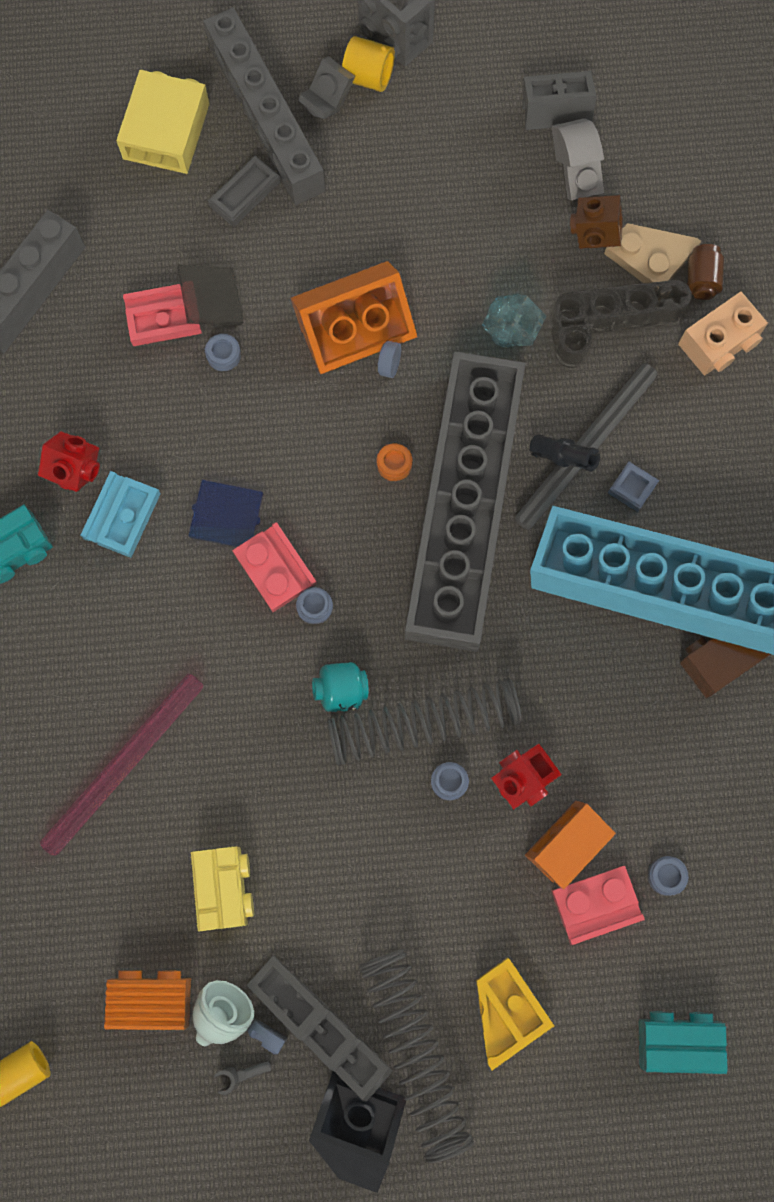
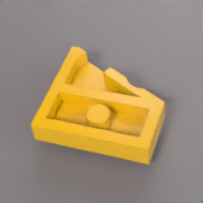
M508 957L476 979L487 1064L491 1070H494L554 1027V1024Z

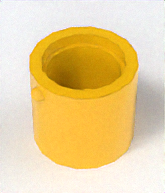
M353 36L347 45L342 67L355 76L352 84L383 92L389 83L394 66V47Z

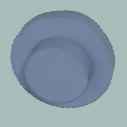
M313 587L304 590L299 595L296 609L303 621L309 624H320L330 617L333 610V602L325 590Z
M453 762L439 765L431 777V786L434 793L444 800L451 801L464 795L469 785V778L465 769Z

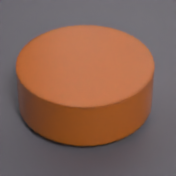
M397 443L384 446L377 455V469L380 475L389 481H400L406 478L412 469V455L405 446Z

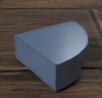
M256 1018L253 1019L247 1030L251 1038L261 1041V1046L273 1054H278L288 1038Z

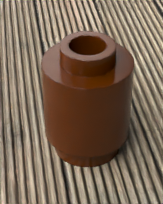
M713 244L698 245L693 249V254L689 256L687 291L694 295L696 299L710 300L723 290L724 256L721 254L720 247Z

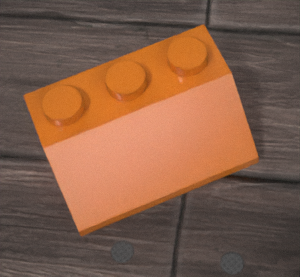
M388 261L290 298L301 331L320 374L378 353L386 341L401 344L417 338L400 274Z

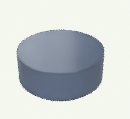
M217 334L206 343L205 355L212 368L218 371H228L238 365L241 359V350L234 337L228 334Z
M386 341L383 344L378 360V373L381 376L394 378L401 357L400 343Z
M666 856L658 858L652 862L648 869L649 884L654 891L661 895L671 896L679 894L688 883L687 868L682 861L675 857Z

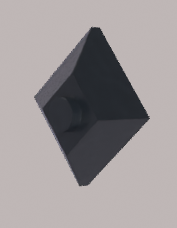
M332 1071L309 1142L339 1179L378 1193L392 1155L406 1104L405 1097L378 1088L367 1102L363 1101L335 1071Z

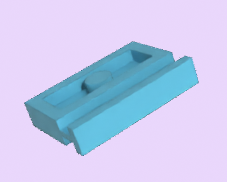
M110 471L80 536L84 540L92 541L99 546L132 558L161 493L156 488L128 477L124 478Z

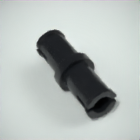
M536 434L529 445V451L532 452V456L552 460L555 465L560 467L571 465L591 472L598 467L600 462L598 449L577 445L569 438L558 440Z

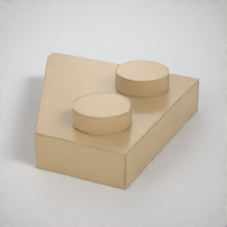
M627 223L622 231L621 246L606 247L604 254L659 294L688 261L689 256L693 254V249L700 245L701 240L695 237Z

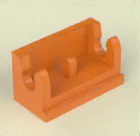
M575 801L525 856L552 883L555 882L564 890L616 833L587 803Z

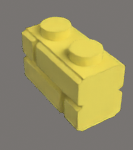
M240 847L191 852L198 931L248 925L247 917L254 916L252 893L245 894L244 878L250 877L248 854L241 855Z

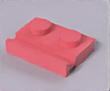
M192 282L123 294L129 336L133 346L202 334Z
M277 522L266 531L260 532L232 550L272 612L298 597L304 590L317 584L315 578Z
M625 866L569 884L564 890L561 888L551 890L570 945L645 920L640 911L639 902Z

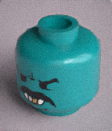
M352 662L323 665L319 672V678L312 679L313 698L315 701L320 700L324 710L327 712L357 710L360 708L362 701L368 699L367 674L365 671H360L357 664Z

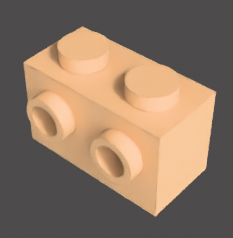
M740 291L687 328L678 345L705 376L714 369L718 372L725 369L735 360L733 355L742 349L747 353L756 347L763 339L760 335L768 322Z

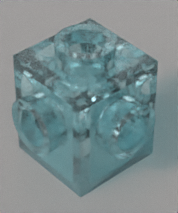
M527 295L496 296L488 309V314L482 327L492 336V340L501 347L532 346L546 315Z

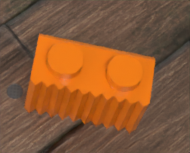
M142 970L118 971V978L107 980L105 1029L185 1030L189 1027L191 978H181V971L162 970L157 972V978H142Z

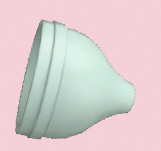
M219 980L209 982L199 992L193 1009V1023L197 1030L196 1041L200 1045L208 1046L212 1043L225 1044L236 1040L248 1029L254 1018V1008L246 993L234 984Z

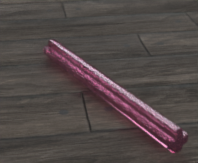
M187 674L44 836L40 841V845L47 853L56 856L61 852L203 689V684L195 676Z

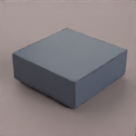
M628 462L608 491V494L636 512H639L659 480L633 463Z

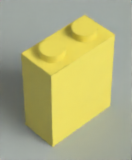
M139 70L116 140L123 160L188 174L209 108L205 84L190 78L180 79L167 76L159 71L148 72Z

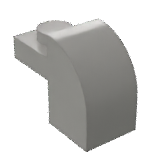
M584 118L553 125L552 134L556 161L564 166L568 199L576 200L604 193L601 160H604L600 137L593 122Z

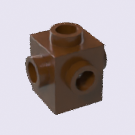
M620 195L578 198L577 213H571L570 227L571 234H577L579 249L621 246L623 213Z

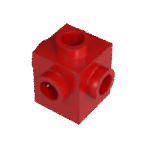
M60 431L42 446L38 476L58 484L63 489L77 492L88 482H93L98 475L100 463L97 462L99 447L86 442L82 437Z
M537 744L522 755L516 750L499 762L503 769L491 779L498 787L501 795L514 810L525 801L531 807L547 796L549 793L545 787L562 774L541 745Z

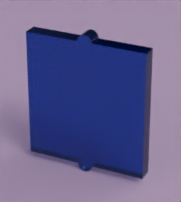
M202 480L197 502L192 506L194 515L188 535L189 538L234 547L240 546L254 537L256 525L261 523L258 516L264 493Z

